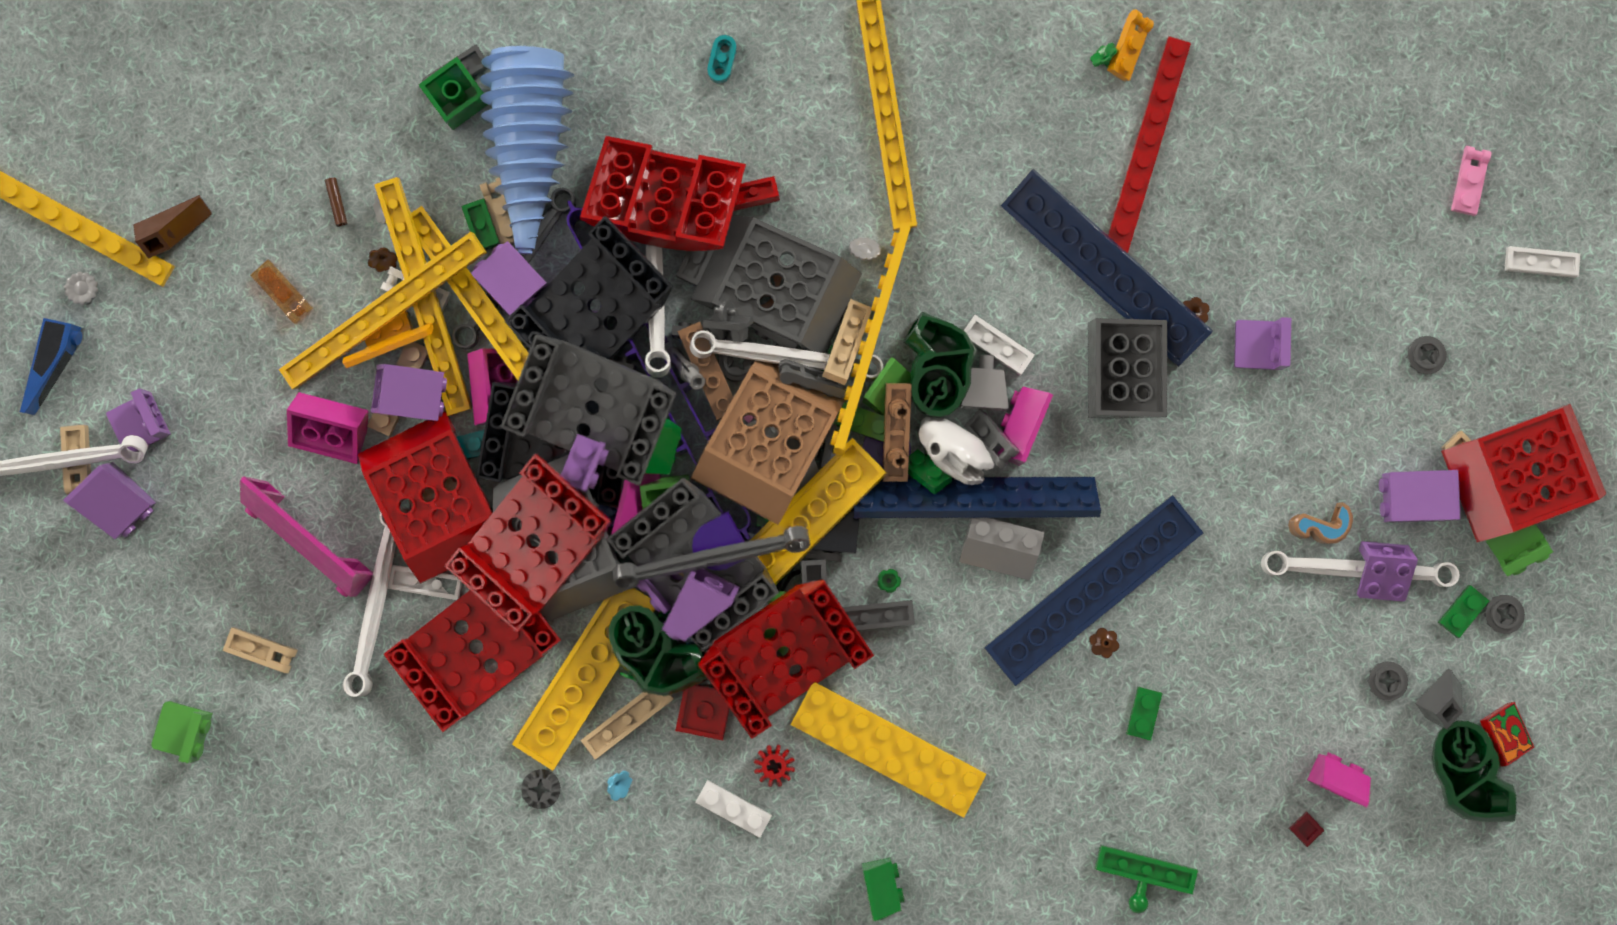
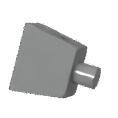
M980 355L979 368H971V385L966 397L960 404L961 409L1006 411L1008 409L1004 370L993 369L994 356Z

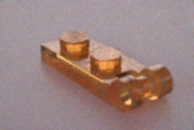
M269 259L250 275L294 324L301 320L300 316L305 312L309 313L313 309L310 303ZM297 301L299 305L292 310L290 305Z

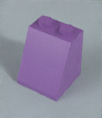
M508 241L496 246L492 251V255L486 260L479 261L474 266V271L471 272L478 283L508 316L521 304L529 305L548 285Z
M389 364L377 365L371 413L438 421V416H442L444 403L440 402L441 393L445 392L447 379L443 378L444 372Z
M114 462L99 465L63 499L69 506L114 539L121 536L124 538L128 537L136 529L134 524L139 519L142 521L147 519L154 512L151 507L156 504Z
M1458 470L1389 472L1382 474V478L1379 480V490L1383 493L1380 515L1384 517V522H1443L1460 520Z
M705 569L691 571L662 630L666 631V634L673 639L687 640L732 605L739 586Z

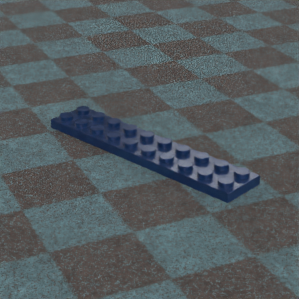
M1035 169L1028 173L1002 203L1001 207L1125 319L1167 320V357L1178 367L1213 332L1209 326Z
M913 477L908 478V482L881 480L854 506V518L1100 517L1101 515L1095 477H984V481L981 484L975 485L964 484L952 477V482L935 495Z
M1171 495L983 648L1014 686L1018 685L1204 532L1176 498Z

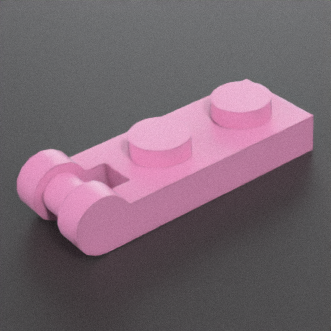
M1471 146L1464 148L1451 211L1471 216L1477 215L1487 165L1491 159V151L1484 149L1477 151L1475 147ZM1471 160H1477L1478 166L1471 165Z

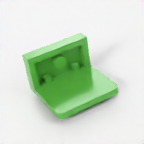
M1536 524L1506 535L1485 540L1500 562L1501 568L1507 577L1524 572L1530 564L1534 562L1541 563L1550 557L1549 554L1553 553L1550 544Z
M172 701L165 702L151 743L152 748L179 756L178 761L184 763L199 761L204 750L206 734L211 727L213 713Z

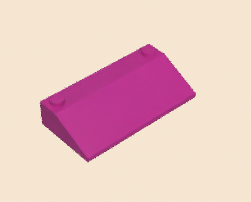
M243 476L240 479V502L246 507L245 512L254 519H257V517L319 569L337 585L335 589L344 597H357L372 579L373 572L358 559L336 556L278 506L285 496L270 483Z

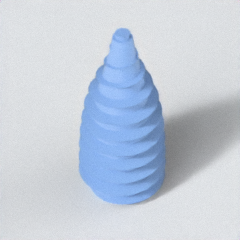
M506 46L491 50V55L486 56L481 61L482 65L490 69L491 72L482 75L480 81L485 86L490 87L491 91L483 93L480 99L492 106V109L483 112L481 117L493 124V128L484 131L483 136L495 143V146L487 149L485 154L497 160L498 165L489 169V173L499 177L502 184L494 188V190L504 195L506 204L502 208L508 211L511 222L509 226L512 228L515 249H518L519 254H532V250L535 249L541 219H544L542 214L545 204L552 202L547 197L550 186L560 184L552 178L554 169L565 166L555 160L558 151L569 148L558 142L561 133L571 130L561 124V117L573 111L562 106L563 98L574 93L563 88L564 80L575 75L564 70V54L559 51L532 46Z

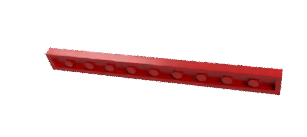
M1168 36L1108 232V236L1127 253L1129 252L1191 46L1190 42Z

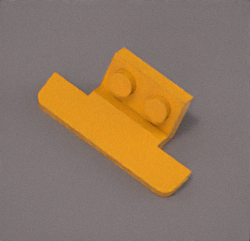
M405 311L365 340L367 346L365 349L343 357V364L345 368H349L427 337L433 332L432 322L413 329L408 313Z

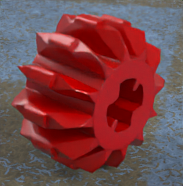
M777 744L775 752H772L771 745H767L768 755L760 750L758 754L763 760L754 759V764L762 766L756 768L754 773H764L759 779L760 782H763L767 777L770 778L768 781L769 787H772L773 779L777 780L778 786H782L781 777L787 781L791 779L786 771H795L793 766H787V764L793 763L795 759L794 757L785 759L790 751L786 749L780 754L781 745ZM774 759L776 763H781V767L778 766L779 771L774 772L773 768H768L767 764H771L770 760Z

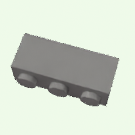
M970 518L959 562L1030 580L1039 557L1045 532L991 518Z

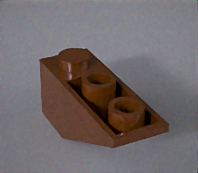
M198 195L133 224L135 242L145 255L151 258L175 246L211 216L212 212L201 196Z

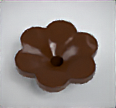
M382 247L379 250L370 251L368 266L375 268L377 272L387 271L390 267L396 268L398 258L396 253Z
M1193 297L1190 301L1186 300L1183 302L1204 323L1208 321L1207 313L1210 308L1207 303H1202L1199 297Z
M1099 628L1096 634L1091 635L1089 638L1092 645V653L1095 655L1109 658L1113 652L1119 649L1117 634L1112 630L1107 631L1105 628Z

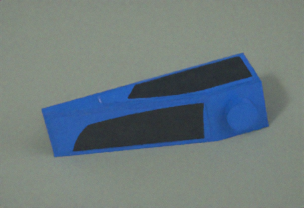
M43 318L20 412L31 415L37 413L76 351V347L80 345L82 341L81 327Z

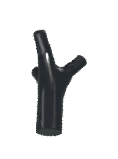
M792 568L777 583L776 588L779 593L780 591H785L793 577L801 574L800 570L792 572Z

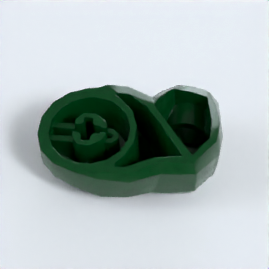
M921 312L904 339V343L917 354L911 368V397L914 405L920 412L930 417L940 418L951 414L966 397L971 385V367L977 350L965 331L950 322Z
M628 606L621 609L612 618L609 626V641L618 663L634 677L643 692L669 696L708 680L698 665L707 653L706 650L702 652L695 643L678 644L676 639L669 637L666 631L662 630L666 622L661 620L651 609L643 606Z
M1454 721L1447 730L1442 727L1435 738L1431 759L1434 773L1441 784L1446 808L1466 820L1514 822L1517 805L1515 789L1512 784L1498 777L1500 761L1488 733L1482 727L1470 721Z

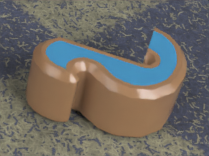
M1340 502L1335 506L1330 523L1304 513L1301 515L1297 514L1289 521V531L1299 539L1309 538L1311 535L1315 541L1321 544L1338 543L1345 539L1351 530L1353 514L1348 505Z

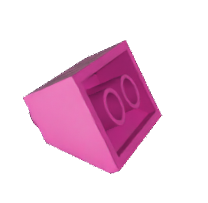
M482 348L467 354L474 425H485L493 382H518L496 349Z
M1024 386L1019 392L1014 391L1009 403L1013 405L1010 414L1005 413L1000 426L1004 427V435L1020 452L1015 457L1012 456L1008 462L1018 466L1026 463L1053 394ZM1002 448L998 454L1000 455L1005 449Z
M298 392L287 408L288 446L358 464V453L362 451L368 429V410Z
M645 473L640 485L627 480L624 481L612 534L643 510L640 486L661 479V474Z

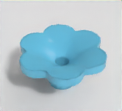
M622 771L620 774L616 773L608 779L607 784L609 786L607 792L612 800L617 801L620 797L625 798L633 781L629 777V772Z

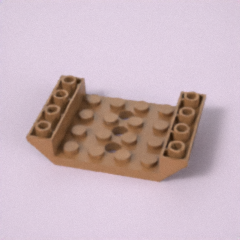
M755 361L705 447L691 479L779 525L846 400L836 396H827L815 389H806L794 382L784 384L780 380L778 364ZM747 415L753 416L756 419V424L751 427L746 426L743 423V417ZM768 427H774L778 431V436L768 438L764 430ZM791 438L798 440L800 443L799 449H789L786 443L787 440Z

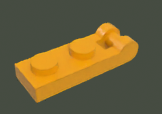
M1137 9L1129 13L1116 46L1118 51L1112 57L1107 71L1123 81H1130L1147 34L1154 26V22L1148 17L1144 18L1143 14Z

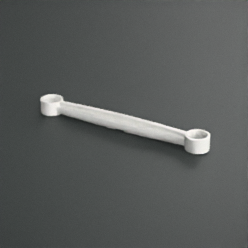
M646 245V258L664 276L662 248ZM665 304L648 322L651 351L645 359L646 370L651 376L657 378L667 375L671 366L670 356L665 351ZM656 357H661L667 361V365L662 369H654L649 363Z
M698 331L690 342V351L698 358H707L712 353L775 364H779L781 360L788 359L815 369L825 370L830 354L787 347L717 340L708 331ZM699 337L706 338L711 343V349L707 352L699 351L695 347L694 341ZM876 355L872 356L871 362L876 365L877 374H867L865 379L867 382L874 381L883 370L882 360ZM855 359V360H854V363H853V366H852V369H851V373H852L854 364H855V363H858V364H859V363H860V360H858V359Z
M130 435L125 437L119 445L75 449L0 461V476L66 468L119 458L129 463H139L143 460L148 445L143 438ZM127 447H134L140 452L131 451Z
M400 505L402 512L408 513L407 509ZM381 512L380 521L385 528L367 598L354 672L349 673L343 682L345 692L353 697L366 696L370 693L373 686L368 670L380 626L396 547L395 540ZM356 676H360L363 680V687L359 693L352 687V682Z
M1272 551L1262 557L1261 567L1266 574L1271 576L1292 571L1361 578L1366 561L1287 557L1281 551ZM1274 554L1278 555L1283 562L1282 568L1278 572L1271 571L1267 564L1268 558ZM1449 562L1438 563L1434 567L1416 565L1412 580L1433 581L1439 587H1450L1458 582L1460 574L1458 568ZM1442 566L1449 568L1452 574L1451 581L1446 584L1442 583L1438 578V570Z

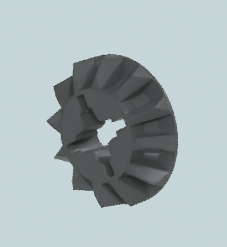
M1419 337L1408 347L1409 350L1406 358L1409 359L1410 367L1414 368L1418 373L1433 374L1439 371L1446 362V349L1442 342L1435 337ZM1422 349L1425 352L1434 350L1429 356L1430 362L1427 359L1419 360L1423 355Z
M722 354L719 356V366L723 375L729 380L739 382L744 380L749 369L756 361L745 359L742 362L744 368L742 371L738 366L729 368L734 363L733 356Z
M1510 595L1492 597V600L1486 605V612L1483 614L1486 617L1487 625L1495 632L1503 634L1517 631L1522 626L1525 618L1522 604L1518 599ZM1507 607L1506 613L1512 619L1503 618L1501 621V615L1496 610H1504Z
M1385 661L1376 664L1369 671L1370 676L1367 682L1370 685V691L1377 698L1393 701L1400 698L1406 692L1408 677L1405 670L1399 664ZM1386 674H1388L1389 678L1397 680V682L1390 683L1389 688H1386V684L1379 682V680L1386 678Z
M534 770L523 780L521 786L522 798L528 806L537 809L549 808L559 798L561 791L560 782L555 774L548 770ZM542 779L543 787L551 791L542 793L539 800L538 792L530 788L537 787Z

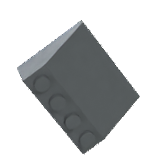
M1095 318L1088 322V418L1167 417V320Z

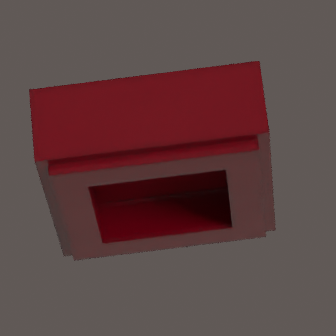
M1305 812L1289 827V830L1305 847L1312 844L1325 831L1308 812Z

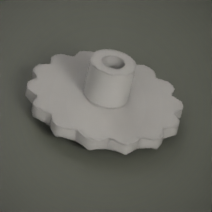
M859 237L858 239H853L849 244L850 254L854 255L855 258H860L862 261L876 260L881 255L882 249L875 240Z
M87 272L72 274L64 286L66 289L65 295L74 304L80 303L85 305L86 302L90 303L92 299L96 298L98 282L95 281L94 276H90Z

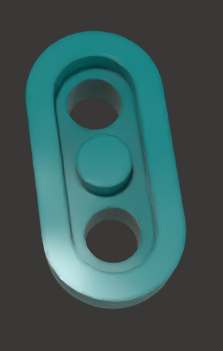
M720 35L714 40L708 62V76L713 82L719 84L729 80L737 52L736 42L729 35ZM728 46L729 51L724 53L721 51V47ZM722 68L724 73L717 75L715 73L716 69Z

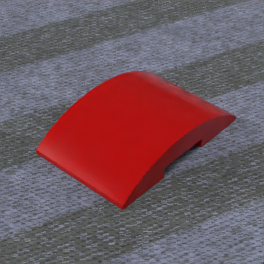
M605 136L580 219L595 227L604 216H607L629 240L650 246L685 251L723 249L746 164L699 155L698 159L654 151L650 144Z

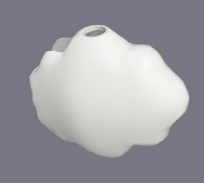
M926 416L921 420L918 432L919 438L934 464L945 474L960 480L964 484H981L984 481V472L982 470L985 469L987 471L995 466L984 443L961 426L943 417Z

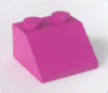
M1329 752L1326 756L1318 754L1307 781L1353 803L1368 807L1371 777L1363 774L1365 769L1352 763L1348 767L1341 763L1342 758Z

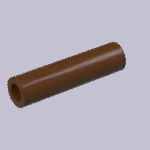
M337 178L325 179V185L336 227L347 225L348 222Z

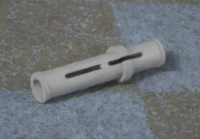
M670 347L666 352L670 356V362L679 371L682 380L688 382L693 389L702 388L705 384V378L699 373L698 367L694 363L689 362L678 347Z

